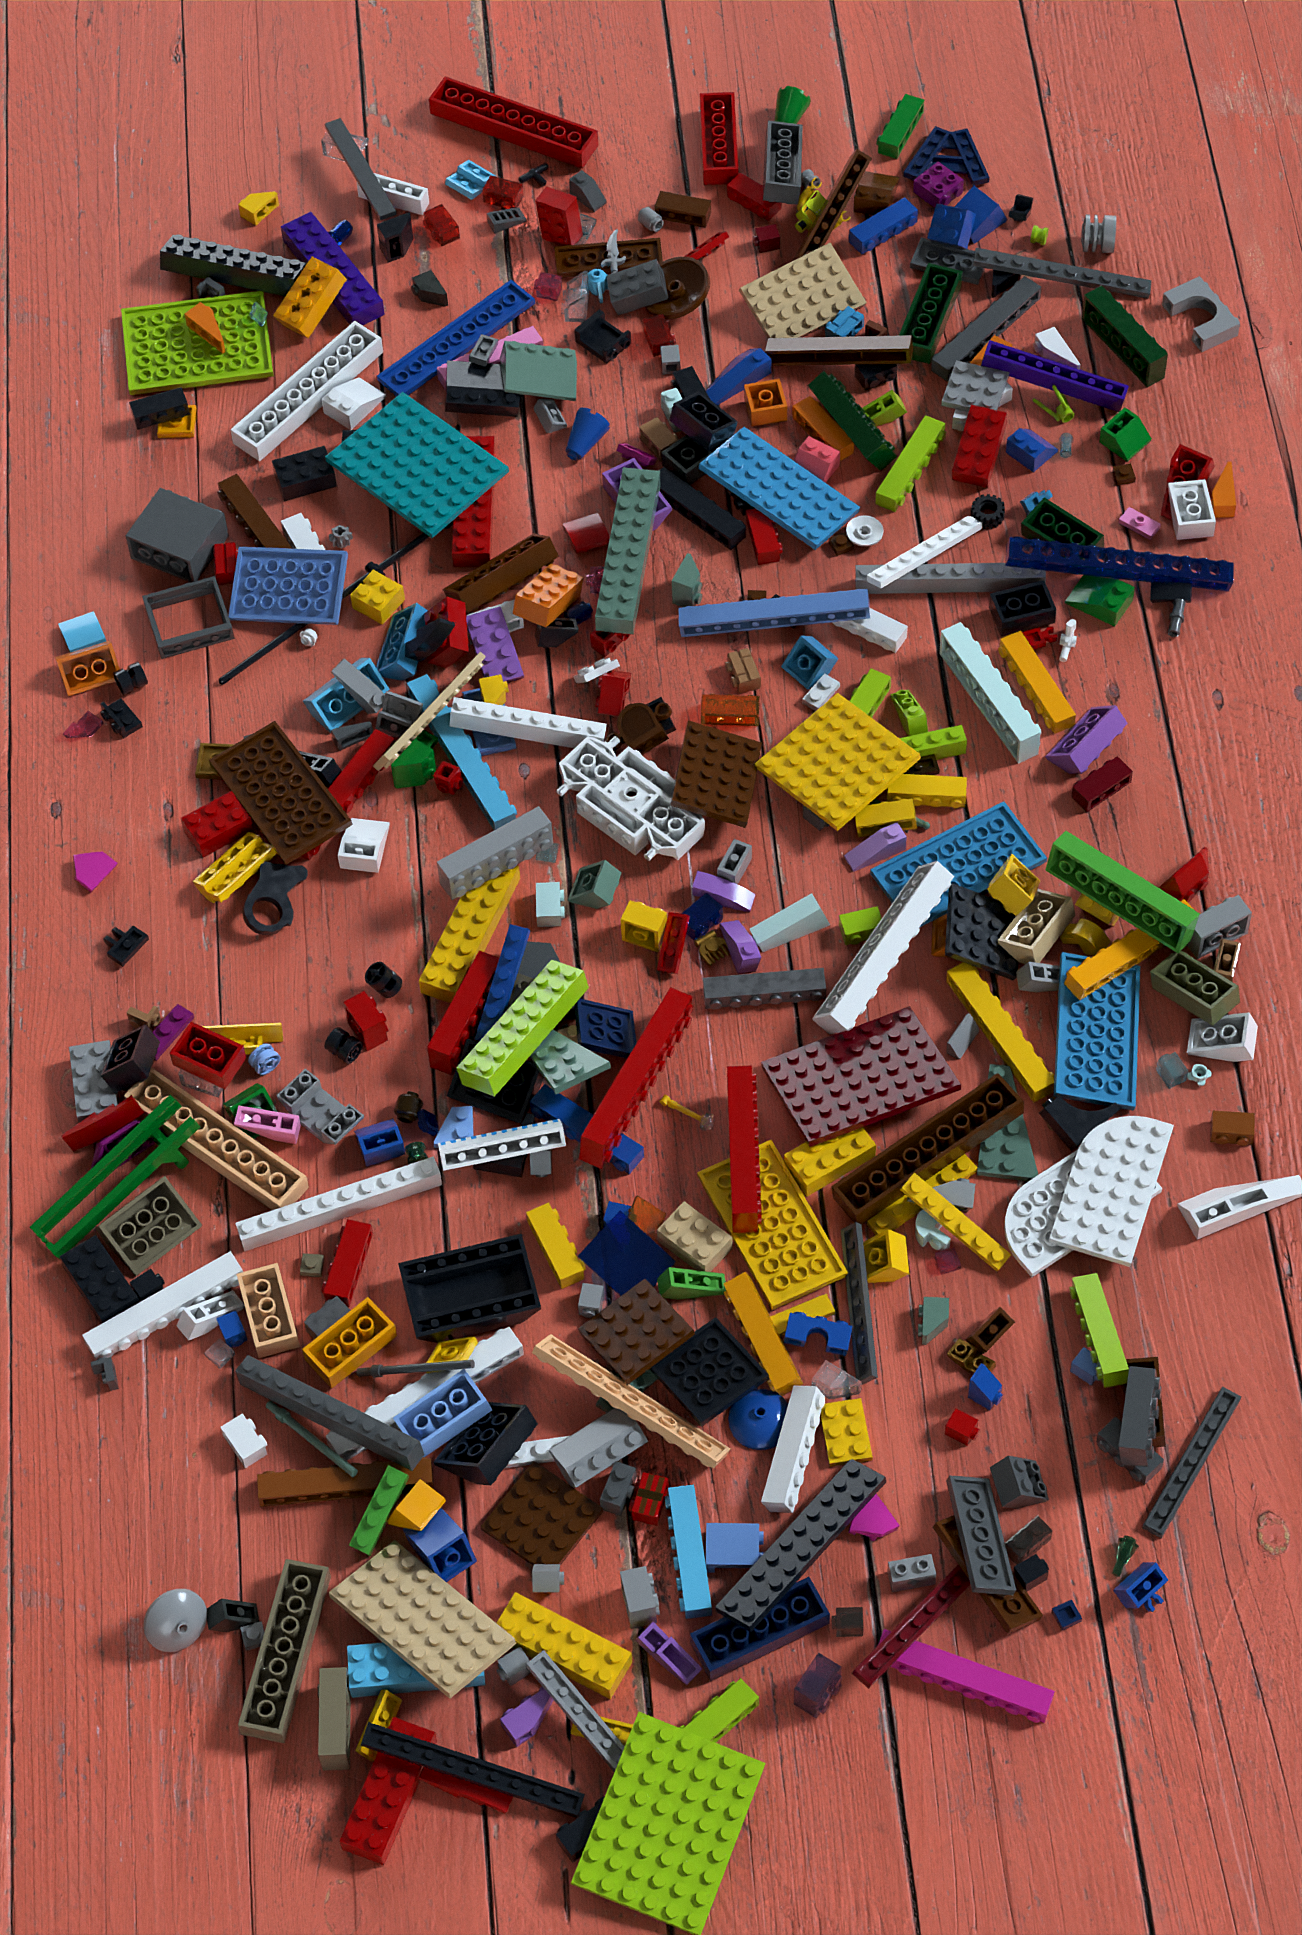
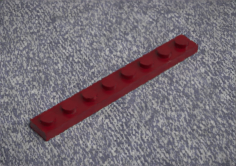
M959 1564L854 1669L852 1674L868 1689L971 1585L970 1580Z

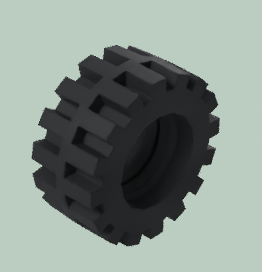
M983 494L980 498H975L971 507V517L981 521L983 529H986V527L992 529L993 526L996 528L998 524L1001 525L1005 514L1004 502H1001V498H996V495L990 496V494H987V496ZM984 509H991L995 513L984 514L981 511Z

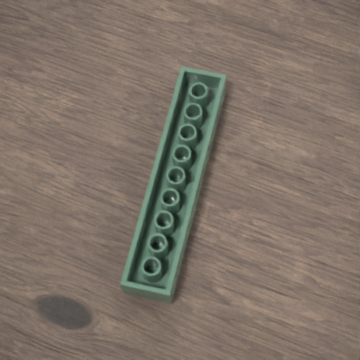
M623 467L595 614L596 631L634 635L661 485L660 471Z

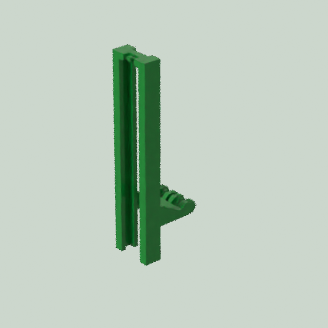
M169 1095L30 1226L33 1232L57 1258L60 1259L59 1256L68 1252L162 1163L174 1162L179 1169H183L188 1165L189 1160L178 1148L201 1126L192 1117H189L169 1137L159 1129L182 1107L174 1097ZM148 1138H153L158 1147L55 1244L49 1242L45 1235Z

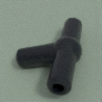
M543 163L536 168L530 169L529 172L520 176L518 180L520 183H524L534 178L541 186H545L547 181L540 173L547 170L549 166L547 163Z

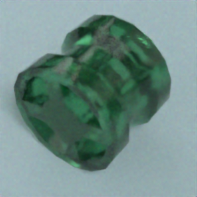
M413 1142L405 1147V1152L409 1156L407 1158L408 1164L428 1158L424 1152L426 1147L423 1142Z

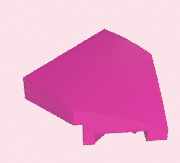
M103 851L73 855L75 880L90 893L118 864Z
M876 1494L851 1521L848 1533L853 1535L859 1533L868 1536L871 1541H875L877 1537L881 1538L897 1531L900 1525Z

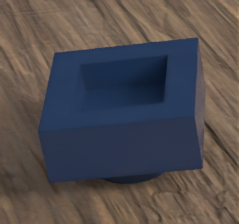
M1072 1599L1052 1608L1051 1612L1061 1630L1082 1622V1617Z

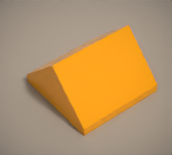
M420 1479L395 1508L387 1522L389 1525L422 1531L446 1500Z

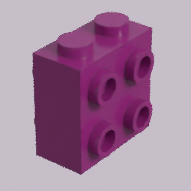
M937 162L914 180L913 193L934 208L936 203L949 205L953 199L963 193L964 180L943 164Z

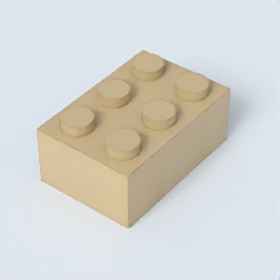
M685 1201L657 1229V1241L697 1271L711 1272L733 1249L732 1236Z

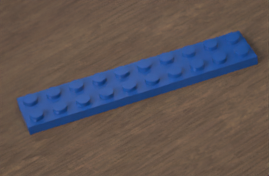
M513 280L508 281L378 374L377 381L396 397L401 392L407 395L411 394L437 375V367L447 363V360L453 361L468 353L474 348L481 334L490 337L533 306L535 298Z

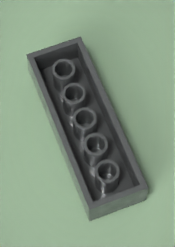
M768 120L764 156V201L798 204L801 189L803 125Z

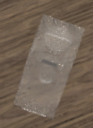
M825 1360L812 1378L811 1386H817L826 1398L835 1399L860 1394L862 1382Z

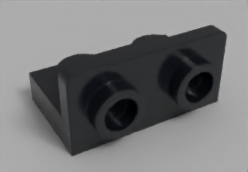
M122 698L108 706L104 701L100 703L102 709L100 711L101 716L105 721L111 723L113 731L116 734L119 733L123 739L143 727L142 722Z

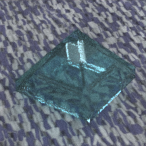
M254 302L249 317L262 327L268 312L257 302Z

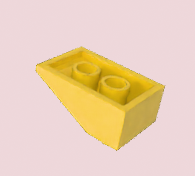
M1011 854L991 880L987 889L994 899H998L1003 904L1007 912L1017 916L1033 901L1040 880Z

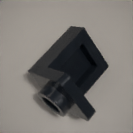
M1017 194L1014 205L1010 209L1009 217L1018 222L1026 221L1031 214L1033 198Z

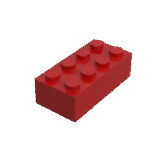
M971 404L952 468V480L986 488L989 487L1007 424V412Z

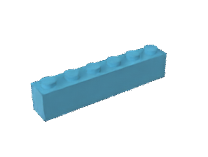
M694 1484L668 1488V1496L664 1497L666 1509L671 1511V1516H667L669 1530L673 1529L674 1536L670 1537L671 1548L676 1550L677 1557H673L674 1569L679 1570L680 1577L676 1578L677 1591H682L683 1598H679L680 1612L685 1611L686 1619L712 1616Z

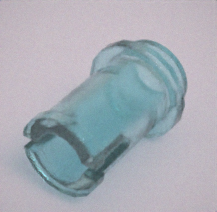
M1063 433L1059 438L1061 443L1060 455L1061 457L1068 458L1072 455L1071 450L1074 438L1070 433Z

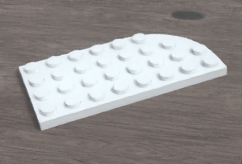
M1124 1116L1108 1120L1088 1133L1077 1151L1051 1231L1049 1243L1130 1267L1174 1125L1148 1117Z
M1078 1150L1025 1183L1014 1194L1008 1205L1004 1223L1006 1241L1014 1258L1031 1278L1073 1251L1072 1249L1049 1243V1238ZM1157 1182L1152 1198L1162 1192V1187Z

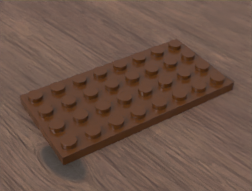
M276 721L209 759L212 767L229 790L237 797L285 865L353 825L352 820Z

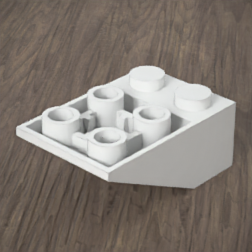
M351 818L353 825L346 829L338 852L340 868L379 873L390 822Z

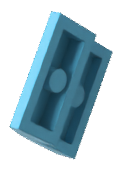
M467 160L457 167L456 173L446 178L445 185L472 200L492 183L495 175L474 162Z
M94 611L58 624L70 653L106 642L105 635Z

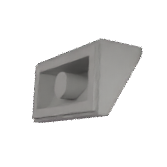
M538 399L534 406V411L546 433H552L568 426L554 400Z
M966 1014L947 1042V1054L956 1059H961L979 1033V1027L971 1014Z

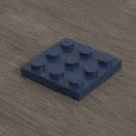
M579 999L574 1005L578 1044L591 1051L627 1059L636 1045L633 1011Z

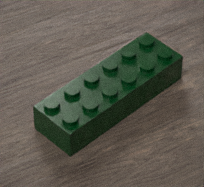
M928 263L899 333V336L912 335L913 354L911 360L931 364V359L935 354L961 289L963 271Z
M1102 285L1086 293L1083 301L1082 320L1146 387L1164 379L1168 358L1167 351L1156 342L1153 336H1150L1145 331V328L1134 319L1132 314L1128 313L1122 304L1117 302L1112 294Z
M822 371L807 385L860 452L876 468L882 471L898 457L894 453L895 447L884 438L885 435L882 431L876 428L874 421L869 416L867 417L865 410L855 402L856 399L851 393L846 391L844 384L837 380L832 373L828 375L825 371Z

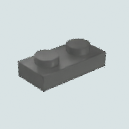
M481 334L469 355V362L486 366L498 345V339Z

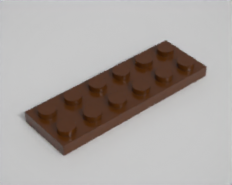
M660 238L617 241L619 251L617 258L626 257V261L617 266L618 272L657 259L659 264L663 262ZM608 242L554 247L557 278L588 276V273L593 269H601L606 274H611L610 266L601 267V262L608 259Z
M953 1515L936 1522L932 1528L969 1579L957 1524ZM1013 1572L1012 1575L1016 1587L1013 1595L979 1593L1007 1634L1035 1623L1043 1617V1614Z

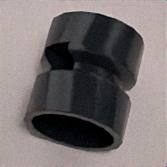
M139 662L128 665L126 670L122 668L113 672L116 684L123 695L133 691L134 687L140 688L148 684L147 677Z
M337 1027L327 1037L324 1047L332 1054L338 1055V1058L347 1064H351L360 1055L363 1042L354 1036H350L342 1028Z

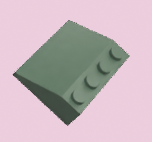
M504 341L500 363L505 392L576 401L577 359L575 350L541 346L532 343Z

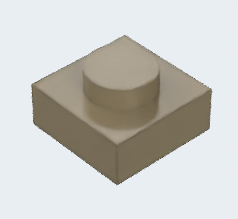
M303 1253L300 1275L322 1277L324 1255Z

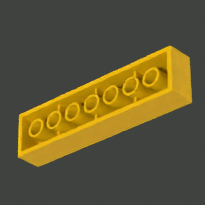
M518 865L513 869L502 872L498 877L484 882L480 887L471 889L460 898L419 979L420 992L422 994L449 1003L452 1002L479 950L485 951L520 880Z

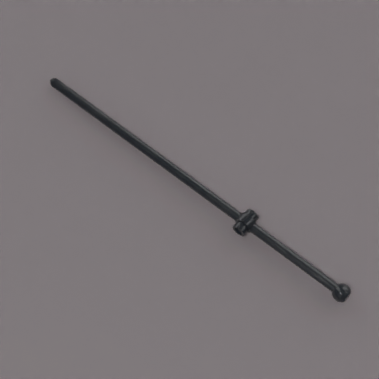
M453 521L449 523L444 529L450 528L452 526ZM422 533L379 565L369 562L365 566L367 573L343 590L342 600L350 595L360 583L363 584V580L372 570L385 576L383 570L427 540L429 536ZM296 623L220 677L219 683L225 684L308 624Z

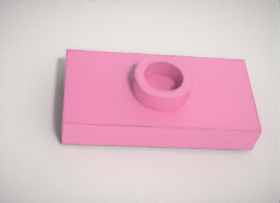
M1130 507L1119 518V524L1151 540L1161 526L1160 523Z

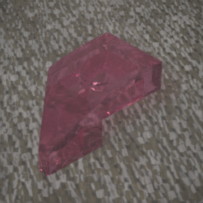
M87 711L78 723L73 722L63 735L66 738L91 737L104 722L90 711Z

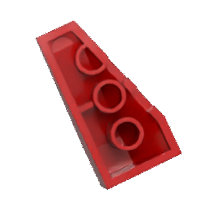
M1179 444L1171 458L1161 516L1172 520L1168 483L1204 479L1207 481L1215 467L1213 458Z

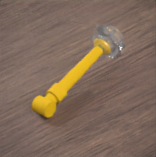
M664 1095L659 1101L663 1106L668 1105V1107L698 1120L701 1130H709L714 1124L713 1114L706 1113L700 1116L678 1104V1102L671 1100L667 1095Z

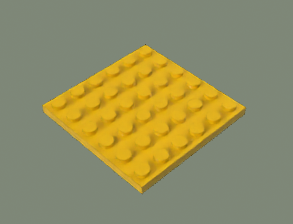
M836 693L759 759L755 766L757 770L838 831L920 760L921 757L920 753L842 695Z

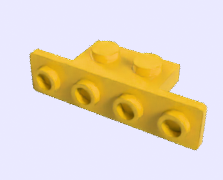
M282 1023L202 1026L243 1045L245 1054L248 1055L257 1047L263 1045V1043L283 1041Z

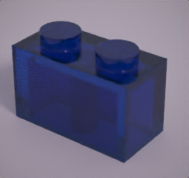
M705 893L681 913L690 916L686 934L693 940H696L708 933L711 927L718 925L722 921L723 906L709 894Z

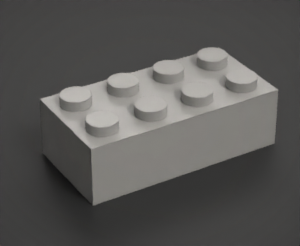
M110 1040L69 1047L76 1114L79 1123L94 1112L99 1114L111 1104L115 1106L119 1104L118 1092L114 1093L101 1077L111 1049Z

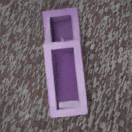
M697 871L692 886L693 896L711 899L714 905L745 912L751 911L755 899L754 893L721 877Z
M654 1622L650 1623L635 1639L658 1663L686 1685L702 1670L700 1665Z

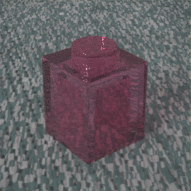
M541 272L539 278L535 279L534 282L537 297L557 301L562 290V277Z

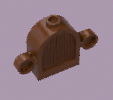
M662 702L656 706L655 712H653L648 705L643 703L628 704L621 711L617 719V727L620 734L610 733L606 737V742L608 743L616 736L620 743L613 750L619 749L622 744L626 743L627 747L629 746L633 750L639 751L642 755L669 739L660 721L671 716V707L667 703Z

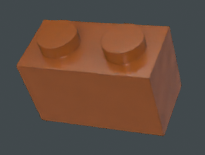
M1213 1110L1210 1142H1216L1217 1144L1231 1143L1240 1146L1252 1145L1255 1113Z

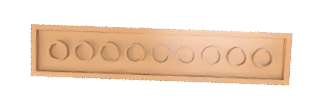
M550 1334L535 1345L532 1353L540 1361L549 1363L555 1367L557 1372L566 1374L576 1384L591 1390L593 1395L607 1400L612 1407L627 1413L629 1418L643 1423L648 1430L663 1436L665 1441L676 1444L682 1448L684 1453L699 1459L703 1465L715 1468L728 1455L729 1447L630 1384L626 1385L622 1379Z

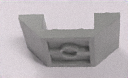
M306 1068L277 1094V1098L290 1114L299 1115L300 1124L323 1143L336 1145L364 1118V1115L351 1104L345 1107L323 1090L320 1080Z

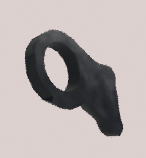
M270 862L261 864L259 879L248 895L242 909L243 919L247 927L258 934L272 935L278 933L283 927L291 925L294 911L287 893L296 884L306 879L308 871L304 866H290ZM258 901H268L274 904L280 912L279 922L274 925H264L257 921L252 912L253 904Z

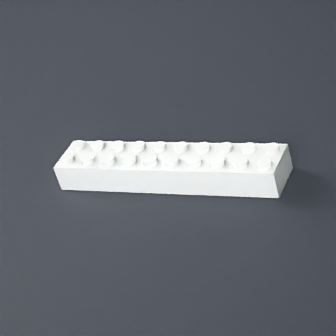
M356 321L351 323L230 429L233 444L260 462L322 407L321 399L329 391L354 379L383 353L381 337Z
M938 861L917 867L812 1018L829 1035L849 1031L856 1024L855 1019L865 1011L867 1002L876 995V989L887 979L889 970L896 966L900 954L908 949L909 941L919 933V927L930 917L929 912L931 909L939 904L942 893L950 888V882L954 876Z

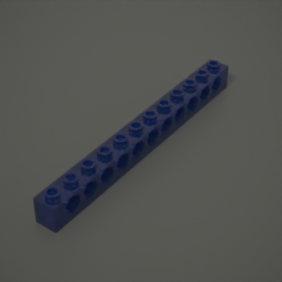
M1009 537L1006 545L1005 566L1150 583L1183 582L1191 583L1194 588L1229 591L1233 584L1234 563L1227 562L1226 560L1215 561L1208 558L1172 556L1171 554H1154L1149 551L1136 552L1131 549L1119 550L1113 547L1101 548L1095 545L1084 546L1077 543L1066 544L1058 541L1049 542L1041 541L1040 539H1023L1022 537Z

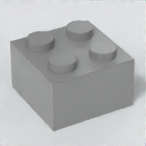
M646 1566L620 1571L621 1589L631 1629L647 1626L652 1622L657 1623L656 1615H660L658 1596L654 1590L652 1573H647Z

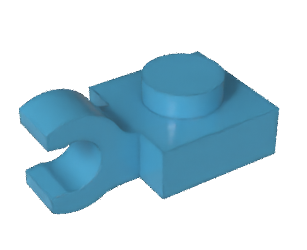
M1043 490L1040 493L1033 492L1020 501L1027 516L1044 497L1046 499L1053 497L1050 490L1046 492Z

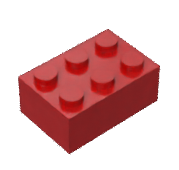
M546 186L535 200L542 239L561 246L576 245L583 236L577 197Z
M445 597L425 612L424 620L425 625L438 618L455 623V627L443 644L427 658L430 664L448 668L467 654L469 650L465 602Z
M232 791L181 817L184 832L202 858L243 837L248 832L254 831L251 817Z
M190 1022L170 1051L173 1066L223 1089L227 1088L246 1059L243 1045L194 1022Z

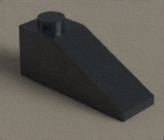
M299 751L326 787H330L342 772L331 757Z

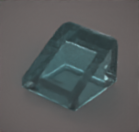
M553 843L549 849L537 853L536 860L555 863L560 844Z

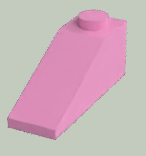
M239 1105L234 1126L275 1141L292 1144L297 1143L301 1126L299 1115Z

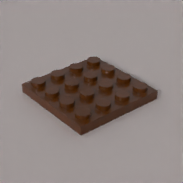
M643 1279L578 1328L579 1333L626 1385L630 1384L695 1335L694 1330L646 1279Z
M533 1461L481 1525V1530L532 1566L534 1564L561 1565L603 1513V1508Z

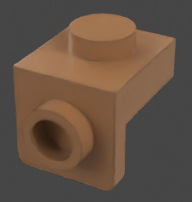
M153 1006L148 1014L133 1007H130L127 1011L129 1023L134 1028H139L146 1024L152 1030L160 1021V1013L156 1006Z

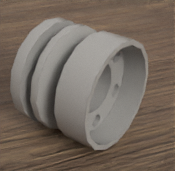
M1086 214L1081 231L1083 252H1088L1089 244H1092V252H1095L1098 244L1101 245L1102 253H1114L1116 216L1104 215L1102 223H1099L1098 215H1094V222L1090 223V214Z

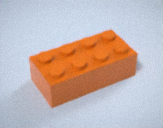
M550 564L516 594L513 614L546 628L581 596L584 577L573 571L565 570L558 565Z

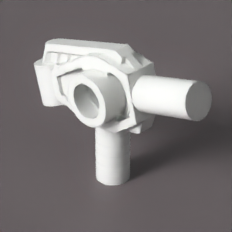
M1074 619L1066 623L1065 634H1061L1060 645H1063L1059 658L1061 662L1067 661L1071 647L1075 648L1077 636H1074L1076 620Z

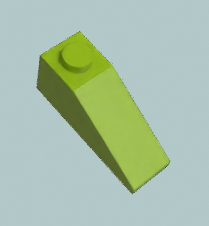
M893 390L863 407L865 414L874 421L875 426L890 423L907 413L901 398Z

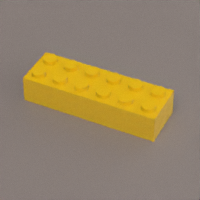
M516 1592L497 1621L500 1627L515 1638L516 1644L512 1647L513 1649L521 1647L526 1656L532 1659L544 1650L566 1677L610 1700L632 1664V1652Z

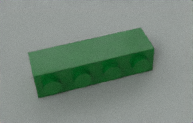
M905 94L903 99L898 101L897 109L895 112H892L889 123L885 124L883 134L877 138L876 145H878L879 154L898 159L924 113V99Z

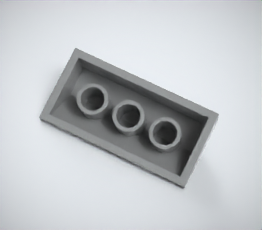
M614 1408L548 1451L567 1483L576 1488L614 1464L615 1461H619L644 1445L648 1440L635 1420L629 1418L627 1413L621 1409Z

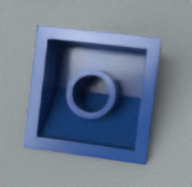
M1019 428L1007 438L1006 453L1033 473L1058 452L1056 447L1030 429Z

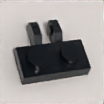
M132 926L126 933L114 927L111 932L119 939L118 941L109 936L104 938V942L111 947L107 952L108 957L122 967L149 940L148 935L135 926Z

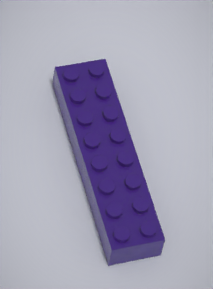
M312 212L281 226L283 242L300 262L307 264L310 258L314 257L338 269L346 277V282L332 303L349 324L356 321L361 325H365L385 315L381 297Z

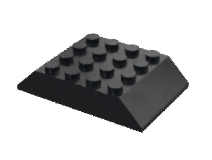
M522 1234L398 1263L416 1339L439 1343L523 1323L541 1310Z

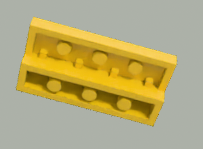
M248 832L192 882L210 902L215 903L219 901L222 903L237 888L241 887L248 878L256 874L262 863L269 862L276 854V851L271 845L264 843L260 836Z

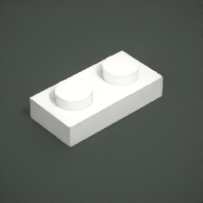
M824 673L804 696L802 704L817 711L839 689L840 682Z

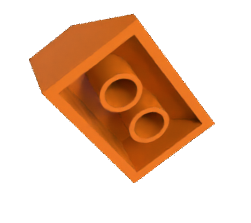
M110 640L55 657L68 696L116 682L113 672L120 669Z

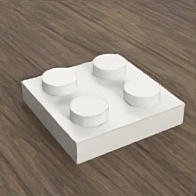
M603 658L594 662V667L587 666L578 670V674L573 676L575 682H588L619 667L618 660Z

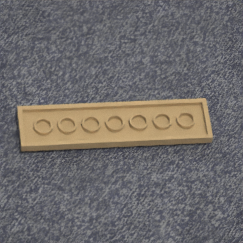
M481 651L373 765L376 770L379 771L382 767L387 769L472 676L478 672L484 665L482 661L486 657Z

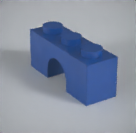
M794 1312L789 1314L783 1343L804 1347L806 1338L810 1334L819 1333L826 1339L825 1352L846 1356L853 1326L848 1325L845 1321L838 1320L832 1322L827 1321V1318L822 1316H815L813 1318L806 1316L803 1312Z

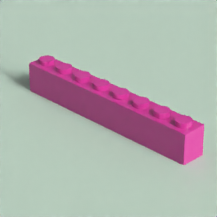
M884 1629L879 1644L891 1633V1631ZM915 1641L891 1666L898 1669L904 1675H915L920 1677L923 1682L930 1684L934 1682L941 1685L945 1690H956L969 1699L977 1698L983 1700L985 1704L991 1707L999 1706L1005 1708L1010 1714L1027 1716L1028 1720L1036 1723H1045L1054 1698L1055 1691L919 1641Z

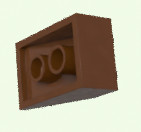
M865 171L854 195V212L875 215L891 206L900 177Z

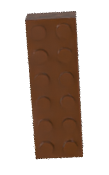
M533 533L450 584L443 591L446 597L465 602L466 613H473L478 610V606L491 602L494 596L506 593L512 585L522 583L528 575H534L539 572L541 567L552 564L559 555L549 536Z

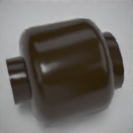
M408 1091L407 1094L399 1095L394 1108L397 1119L404 1123H413V1121L418 1120L423 1108V1101L415 1092Z

